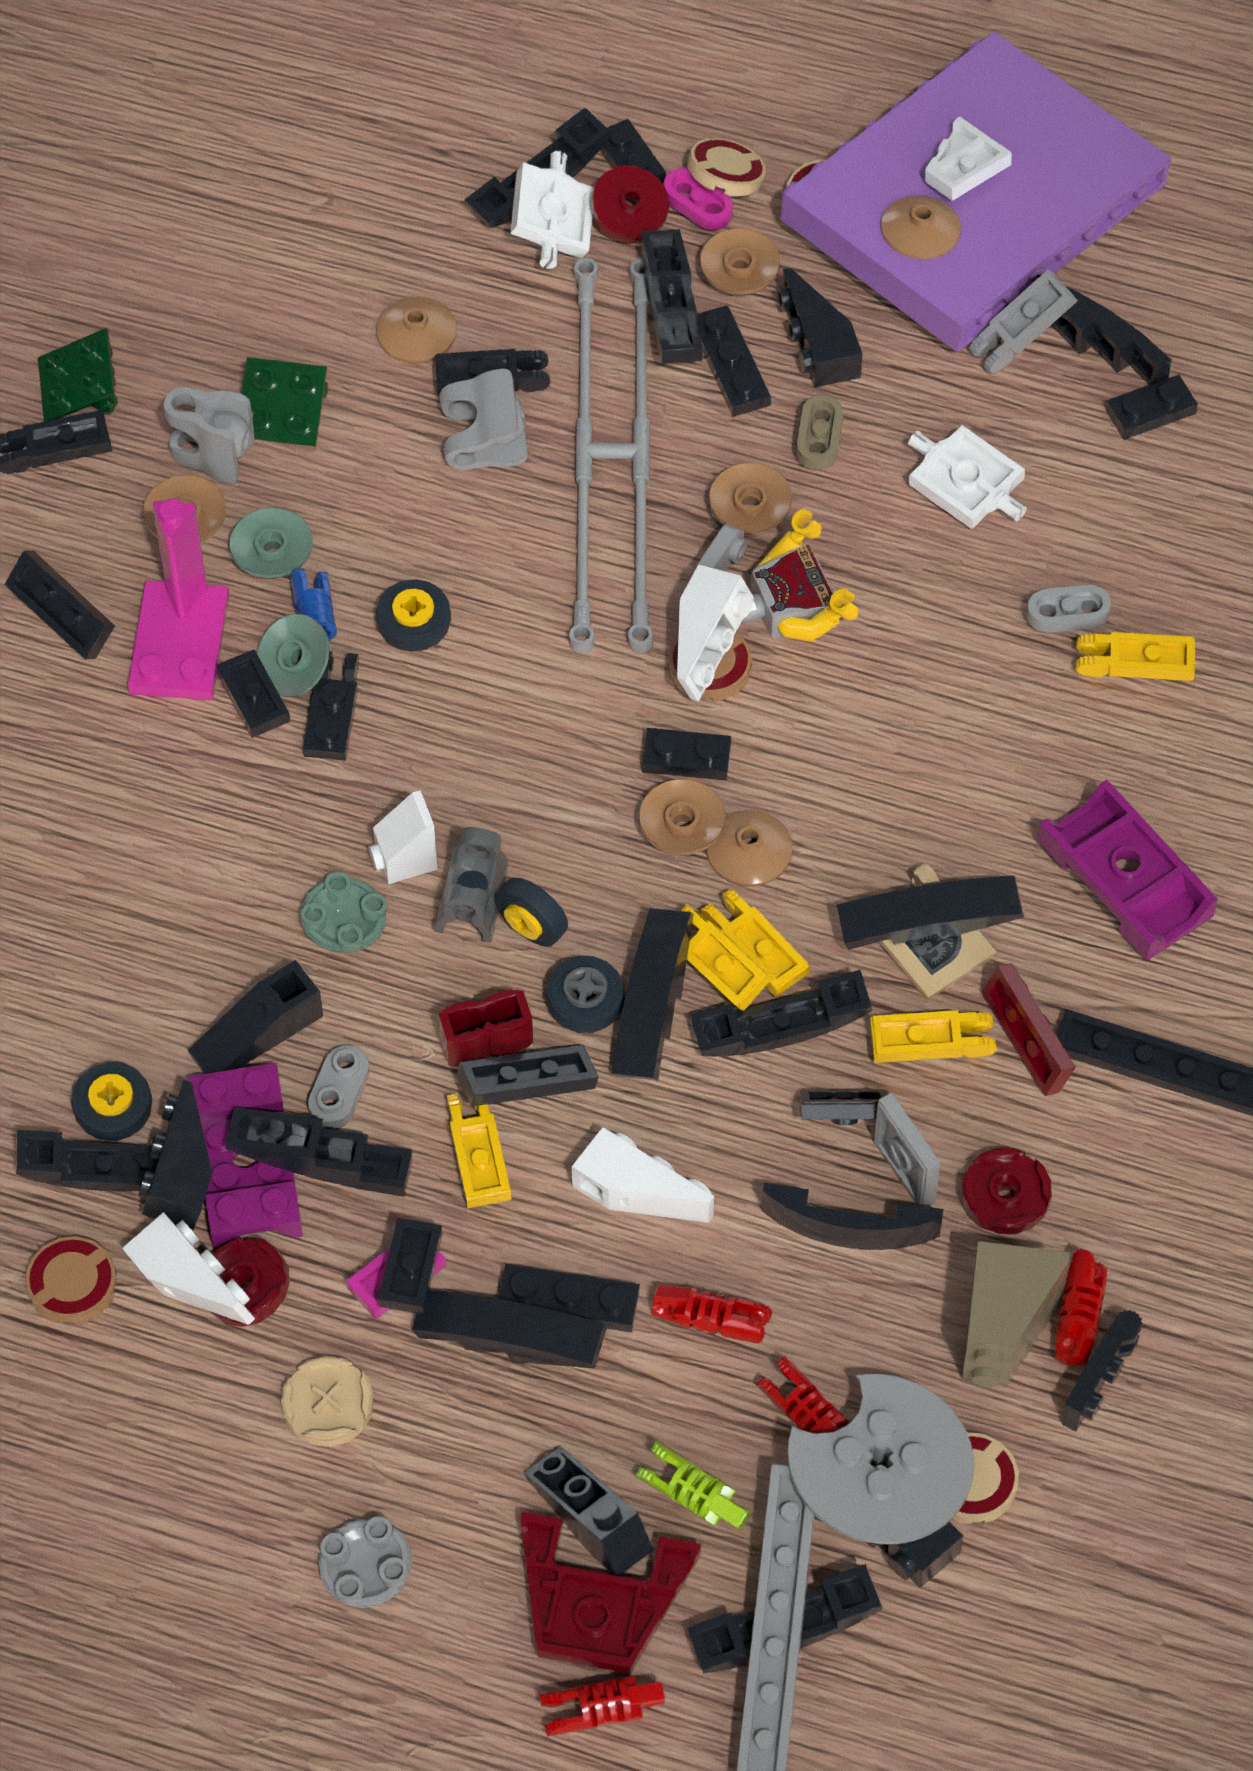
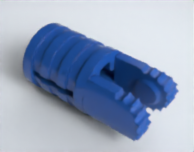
M293 569L291 571V584L296 614H303L318 621L324 628L328 641L332 640L337 634V627L333 613L328 573L318 572L315 577L314 588L309 589L305 571Z

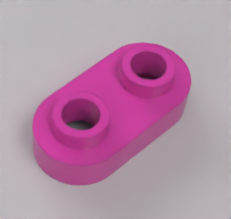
M688 168L675 169L666 176L664 188L668 194L669 204L697 225L707 230H719L731 222L733 202L729 195L724 194L723 190L715 186L714 190L704 187L694 179Z

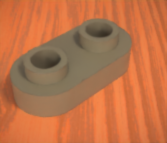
M815 395L809 398L802 408L797 440V458L803 466L812 470L826 469L833 465L837 459L843 408L841 403L832 396ZM818 419H825V420H827V422L817 421V420H818Z

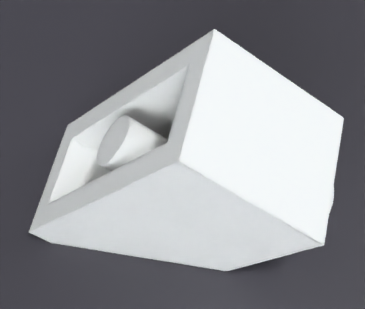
M421 790L411 793L373 827L375 844L368 847L370 857L376 871L383 869L388 885L438 870L434 824Z

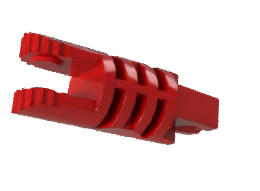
M1082 1248L1080 1250L1077 1249L1071 1258L1059 1313L1060 1318L1057 1324L1055 1357L1063 1365L1067 1366L1083 1365L1088 1362L1098 1332L1102 1302L1105 1295L1106 1277L1108 1276L1107 1268L1100 1262L1096 1263L1094 1255L1087 1249L1083 1250Z
M658 1285L652 1306L653 1316L682 1325L684 1328L690 1329L694 1325L697 1331L703 1332L705 1330L714 1335L717 1334V1331H721V1336L758 1344L763 1341L766 1333L764 1331L765 1327L762 1325L766 1326V1323L769 1324L773 1313L769 1306L733 1296H730L727 1300L724 1294L718 1293L716 1295L707 1290L701 1294L698 1288Z
M786 1355L777 1362V1365L780 1367V1371L798 1386L787 1398L780 1392V1388L772 1380L764 1376L756 1383L772 1402L802 1431L814 1434L833 1433L849 1423V1420L821 1394L817 1387Z
M635 1676L539 1694L542 1707H557L578 1701L581 1716L555 1719L546 1724L547 1737L643 1719L642 1709L665 1703L662 1682L637 1685Z

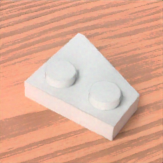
M958 117L953 122V132L949 139H943L938 147L937 156L931 159L925 169V182L953 201L1012 165V152L963 118Z

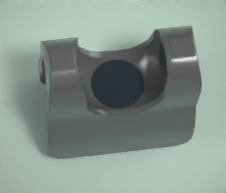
M475 827L463 828L459 844L452 852L435 924V932L443 934L446 923L454 921L455 917L463 921L472 922L473 925L482 931L483 941L492 942L499 912L495 903V895L505 884L508 870L507 857L501 851V837L496 832ZM472 846H480L488 851H478L473 849Z

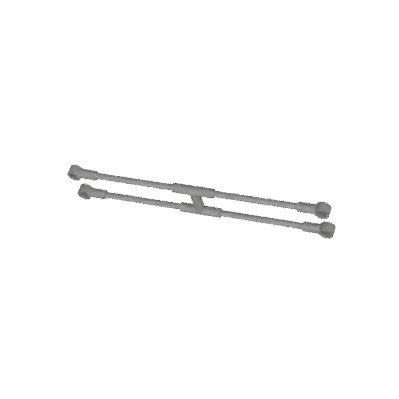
M582 258L574 266V278L578 284V305L581 307L580 415L576 422V482L579 484L577 601L574 603V626L569 633V642L572 650L577 653L591 651L595 643L594 630L590 626L591 604L588 601L589 484L592 481V459H633V481L636 484L635 601L632 604L633 622L628 632V645L633 652L639 654L648 652L653 646V631L649 627V604L646 601V484L649 482V420L646 418L647 307L650 304L646 274L637 273L645 271L643 258L634 260L630 265V279L634 284V305L637 307L636 418L633 422V443H592L593 422L590 419L591 307L594 304V284L598 280V265L590 258ZM583 271H590L591 273L585 274V273H582V272H583ZM579 636H585L588 639L580 641L576 638ZM642 636L647 639L643 641H638L634 638Z

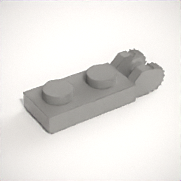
M1049 269L989 322L990 325L972 341L969 349L974 356L981 357L994 348L1001 337L1005 342L992 355H989L984 362L985 369L991 374H996V372H999L1013 360L1015 354L1018 355L1078 300L1053 271Z

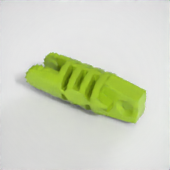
M656 1440L650 1451L663 1462L677 1467L678 1470L670 1483L660 1478V1475L653 1470L641 1466L635 1477L673 1501L687 1507L713 1526H716L719 1519L722 1518L735 1527L743 1529L752 1513L731 1500L736 1490L721 1480L710 1476L694 1463Z

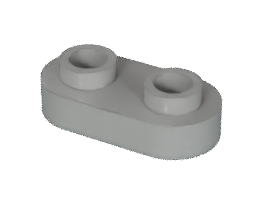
M729 523L725 524L698 564L727 572L733 562L739 563L745 554L748 542L744 540V530Z
M1096 585L1042 589L1030 597L1027 619L1033 628L1044 633L1098 628L1109 618L1111 599L1104 589ZM1085 609H1091V610H1093L1094 612H1092V613H1085L1083 610H1085ZM1044 613H1049V614H1052L1053 616H1052V617H1047V616H1044V615H1042V614H1044Z
M349 1045L340 1046L333 1049L323 1063L309 1096L308 1105L310 1117L323 1119V1127L325 1129L336 1130L344 1127L349 1123L369 1078L368 1059L362 1050ZM349 1061L353 1063L352 1067L346 1069L339 1066L342 1062ZM330 1098L338 1101L333 1106L323 1104L325 1100Z

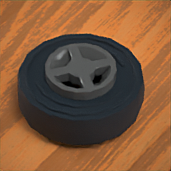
M577 956L564 961L554 969L547 983L546 1001L552 1017L562 1027L577 1033H593L607 1028L618 1018L624 1006V984L618 971L607 961L594 956Z

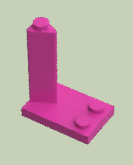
M177 499L154 501L153 511L165 582H145L128 682L129 694L213 700L217 678L216 665L219 664L229 602L228 586L206 584L195 505L193 503H182Z

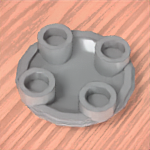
M377 1516L371 1519L351 1521L325 1536L321 1542V1556L319 1559L321 1581L329 1594L344 1605L359 1608L381 1605L395 1597L408 1581L412 1567L410 1546L401 1532L394 1528L390 1521L384 1517Z

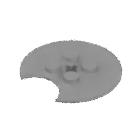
M856 1375L860 1385L862 1402L859 1413L849 1425L833 1433L822 1434L802 1431L792 1426L787 1452L793 1484L813 1514L832 1529L851 1538L876 1544H900L926 1537L946 1525L957 1514L967 1498L974 1472L973 1451L968 1434L956 1413L929 1389L910 1380L891 1375Z

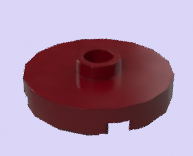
M633 165L617 166L606 171L596 182L589 201L590 210H592L595 217L594 221L598 228L611 239L623 243H636V241H640L641 232L660 230L666 221L669 211L668 194L661 181L648 170ZM625 198L634 199L637 205L631 206L627 204Z
M996 1148L980 1154L963 1177L962 1203L969 1217L983 1229L997 1234H1019L1032 1229L1045 1217L1051 1203V1179L1044 1165L1036 1158L1034 1161L1031 1157L1026 1156L1024 1151L1016 1148ZM1006 1190L1014 1196L1003 1198L999 1195V1192Z
M242 1238L230 1240L212 1254L225 1268L219 1276L226 1284L233 1279L242 1289L246 1281L253 1280L251 1285L243 1290L250 1298L244 1306L255 1318L249 1325L260 1323L274 1314L285 1300L290 1284L289 1267L282 1254L276 1247L260 1238H254L255 1240H243ZM211 1312L216 1318L227 1325L249 1326L248 1324Z

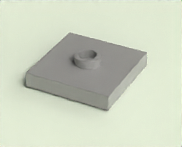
M890 1093L878 1100L874 1143L915 1203L919 1206L928 1207L936 1203L941 1162L893 1093Z

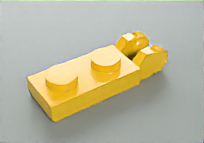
M1111 632V634L1094 635L1090 633L1081 635L1076 639V648L1079 650V653L1089 655L1080 657L1076 661V672L1082 676L1100 678L1109 674V676L1194 680L1195 638L1192 636ZM1109 652V656H1101Z
M729 889L721 896L726 908L736 918L732 922H729L714 905L708 904L701 909V915L706 920H710L772 977V980L765 987L775 998L809 974L810 966L754 906L751 908L732 889Z
M686 904L681 911L692 912V924L700 929L689 942L687 960L735 1006L744 1011L772 980V977L710 920H706L691 905Z
M958 1010L870 1017V1033L874 1063L961 1058L962 1055L968 1058L993 1055L997 1050L996 1041L993 1037H961V1032L973 1034L990 1031L989 1029H992V1026H994L993 1017L990 1013L986 1012L958 1013Z
M457 1093L447 1095L451 1117L450 1131L467 1208L512 1200L494 1114H490L488 1105L475 1106V1110L478 1111V1117L463 1119L462 1105Z

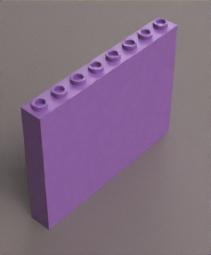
M994 31L984 40L976 41L969 48L968 52L959 59L950 61L943 68L942 72L933 79L921 83L916 92L907 99L896 102L890 112L881 119L870 122L864 131L852 141L844 142L837 152L826 161L818 162L810 173L800 181L789 184L782 194L780 220L958 353L983 332L996 315L1031 285L1033 277L1042 275L1049 269L1054 274L1057 273L1166 185L1171 157ZM961 117L1012 152V165L951 201L925 182V169L931 159L937 156L938 147L943 139H949L953 132V122L955 119ZM918 195L929 196L943 201L956 212L961 222V234L957 245L947 254L934 259H914L896 252L886 243L881 232L882 216L892 203L904 197Z

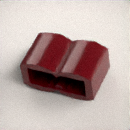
M521 990L500 991L488 996L482 1002H459L448 1006L438 1014L440 1040L449 1066L459 1067L460 1062L486 1059L491 1054H514L526 1049L533 1043L532 1014L524 991Z

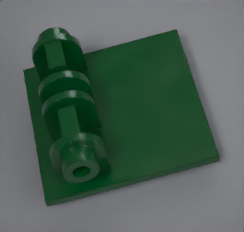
M107 328L38 357L44 421L59 419L91 404L98 410L103 411L104 414L114 412L118 404V398L115 395L114 386L116 385V379L111 359L113 351L110 347L109 331Z
M247 357L242 395L246 396L250 401L254 440L316 447L323 398H326L328 394V382H325L326 366Z

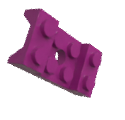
M1107 779L1100 783L1085 805L1059 822L1050 819L1040 822L1037 841L1064 870L1071 867L1121 922L1119 931L1146 961L1214 917L1218 899ZM1121 859H1132L1139 865V868L1133 872H1125L1118 868L1116 862Z
M277 1063L188 1076L189 1081L193 1084L212 1168V1176L205 1198L213 1250L215 1251L239 1235L276 1230L293 1238L303 1237L294 1173L259 1161L249 1168L238 1167L234 1160L239 1154L226 1149V1140L234 1107L284 1113Z

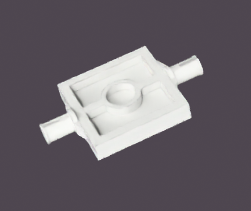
M561 151L551 153L550 169H541L523 162L516 174L510 234L541 245L540 265L544 267L547 264V269L556 267L558 251L582 259L588 253L590 245L592 210H590L589 201L594 187L577 182L565 173L567 155L565 153L561 155Z
M963 425L949 438L938 443H934L921 434L920 431H916L915 435L912 434L908 445L925 456L923 463L909 475V485L971 529L988 513L998 508L1015 521H1019L1023 517L1027 507L1009 496L1010 492L1024 480L1025 469Z

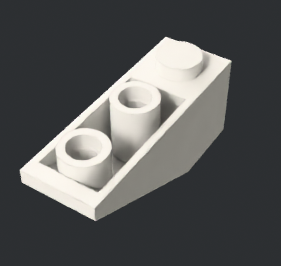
M699 564L680 597L677 679L690 699L699 702L705 689L711 685L716 668L723 655L731 648L734 635L743 618L749 614L752 601L754 600L741 575Z
M602 1127L572 1166V1187L608 1210L709 1223L714 1216V1196L703 1183L696 1179L687 1180L674 1172L673 1167L666 1160L659 1156L650 1157L637 1149L636 1144L624 1134H613Z
M163 1212L122 1248L145 1277L164 1296L248 1325L255 1319L244 1306L250 1300L248 1295L233 1279L226 1284L219 1275L225 1268L208 1249L202 1254L198 1252L194 1245L200 1239L183 1220L175 1225Z

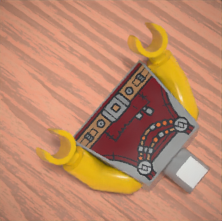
M800 509L793 515L792 527L795 531H788L751 572L750 592L754 600L752 601L749 614L743 618L741 624L762 618L769 635L775 639L786 637L813 642L829 630L837 628L840 622L839 618L842 617L847 621H851L857 618L859 613L858 607L850 603L854 601L855 596L844 588L833 593L810 543L803 544L802 540L804 538L815 539L822 530L821 524L815 520L805 528L806 523L813 517V513L807 509Z

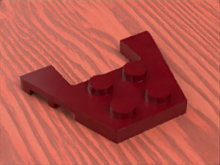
M521 1511L520 1526L537 1657L631 1674L700 1558L701 1543L660 1536L651 1579L643 1581L556 1565L555 1561L563 1528V1519Z

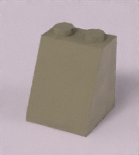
M978 1241L971 1287L962 1380L972 1381L975 1385L981 1387L1009 1384L1062 1300L1070 1252Z

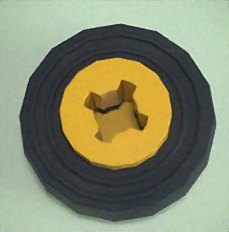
M417 579L400 581L390 586L380 597L376 609L378 629L386 642L397 649L411 652L427 650L438 644L448 632L451 623L449 600L440 588L430 582Z
M511 878L495 895L497 909L504 920L521 936L535 944L552 946L568 929V919L560 905L545 890L531 881L522 878Z
M108 1062L92 1067L80 1077L74 1087L71 1104L77 1123L88 1135L99 1140L118 1141L131 1137L144 1127L151 1114L153 1099L147 1080L137 1069L124 1063Z

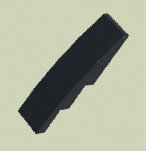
M680 229L641 232L642 253L650 306L662 364L702 361L703 347L697 327V309L691 289L692 274Z
M1041 275L1033 277L1032 283L1035 282ZM1067 287L1078 301L1051 326L1079 355L1092 347L1116 373L1131 366L1148 385L1169 378L1172 359L1151 340L1111 310Z
M1014 875L923 885L837 904L843 940L848 950L891 939L894 945L933 934H937L939 939L942 940L1024 918Z
M649 909L634 959L620 1020L611 1072L615 1076L659 1080L664 1039L670 1040L676 999L681 1000L693 921L692 912Z
M234 1107L226 1140L227 1150L269 1166L355 1189L402 1197L406 1195L413 1161L412 1150L368 1144V1134L325 1129L323 1127V1119Z
M429 1290L424 1315L417 1314L412 1327V1331L418 1338L459 1341L465 1350L506 1353L513 1362L594 1369L607 1330L604 1323L560 1311L514 1301Z

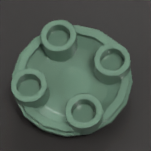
M333 872L326 877L325 881L320 882L307 893L301 906V924L307 936L319 947L335 953H353L369 947L381 936L386 925L387 902L385 897L368 883L349 877L343 872Z

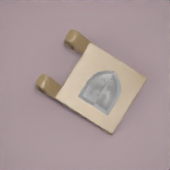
M923 864L915 869L913 873L915 877L911 881L913 887L941 883L934 870L928 864ZM979 930L942 940L939 939L937 934L896 945H894L891 939L879 942L927 1001L997 954V951Z

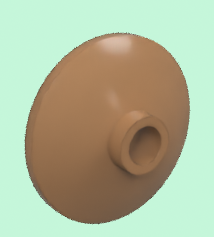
M908 196L895 201L885 210L881 220V232L886 243L896 252L914 259H934L947 254L957 245L961 234V222L956 212L941 200L929 196Z
M734 228L722 231L706 242L701 252L700 266L704 277L717 289L731 294H750L764 289L775 279L780 267V255L773 241L764 234L751 229Z
M408 297L392 303L382 312L376 326L377 339L384 352L398 361L410 364L427 363L435 360V355L446 353L453 345L457 331L455 318L451 311L442 303L427 297Z
M741 463L725 469L716 477L710 489L709 500L712 512L722 524L729 523L744 530V533H758L774 528L785 519L791 508L792 492L784 476L772 467L759 463ZM746 504H754L756 506H746Z
M178 475L161 481L148 493L143 506L146 526L157 538L153 511L154 501L177 499L182 503H193L196 509L200 542L208 539L219 530L226 515L225 499L220 489L211 481L195 475Z
M689 779L670 780L653 788L644 798L639 812L640 827L646 839L661 851L675 855L695 854L709 848L720 837L725 825V809L720 797L707 785ZM678 822H686L689 825L681 827L675 824Z
M745 810L725 816V825L720 837L706 851L711 867L721 878L735 885L755 887L770 883L784 873L792 857V841L785 826L773 816L760 811ZM754 839L756 840V842L753 844H747L743 840Z

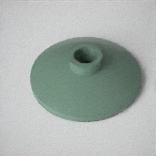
M264 508L251 512L236 524L230 537V551L236 564L245 572L261 578H278L291 574L293 569H299L305 564L313 548L312 532L306 521L298 514L282 508Z
M290 614L278 619L265 632L258 647L257 655L280 696L295 697L306 693L318 683L328 664L329 641L327 634L318 621L303 614Z

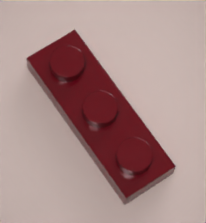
M1008 963L997 966L982 990V994L1044 1096L1057 1094L1076 1068L1070 1054L1062 1046L1051 1028L1048 1018L1040 1010L1029 992L1027 984L1021 979L1013 964Z

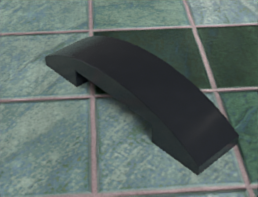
M583 108L555 130L557 140L526 163L541 169H550L551 153L561 151V155L563 153L567 155L565 173L574 178L604 146L611 136L610 130L589 110ZM517 170L502 182L494 176L464 199L465 204L490 228L512 220Z
M861 970L818 980L819 989L748 1007L744 1011H735L733 1003L690 1014L701 1056H734L776 1049L821 1036L854 1022L872 1012V1005Z
M17 1130L16 1174L38 1182L75 1189L139 1191L146 1170L154 1172L158 1159L150 1157L156 1137L151 1138L149 1145L62 1141V1132Z
M764 1183L761 1211L785 1228L815 1241L852 1249L886 1250L910 1247L940 1237L943 1209L898 1202L896 1218L807 1206L809 1189Z
M866 1564L821 1579V1587L806 1592L800 1648L837 1634L882 1610L881 1602ZM755 1610L737 1617H733L732 1612L687 1627L703 1674L749 1665Z

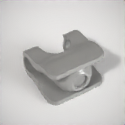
M497 369L488 371L474 379L448 384L441 390L440 406L446 417L455 421H474L468 429L452 434L445 441V459L450 467L457 470H471L482 467L502 468L520 465L528 459L524 407L521 398L515 395L514 379L509 370Z
M179 387L172 390L163 403L166 420L170 426L176 428L169 441L172 458L176 463L183 466L202 470L210 478L227 484L236 483L239 477L237 460L246 453L247 448L252 446L255 439L249 399L240 393L225 390L205 392L189 387ZM180 404H190L195 408V411L180 412L175 410V408ZM186 442H195L198 444V446L192 450H184L180 448L182 444Z

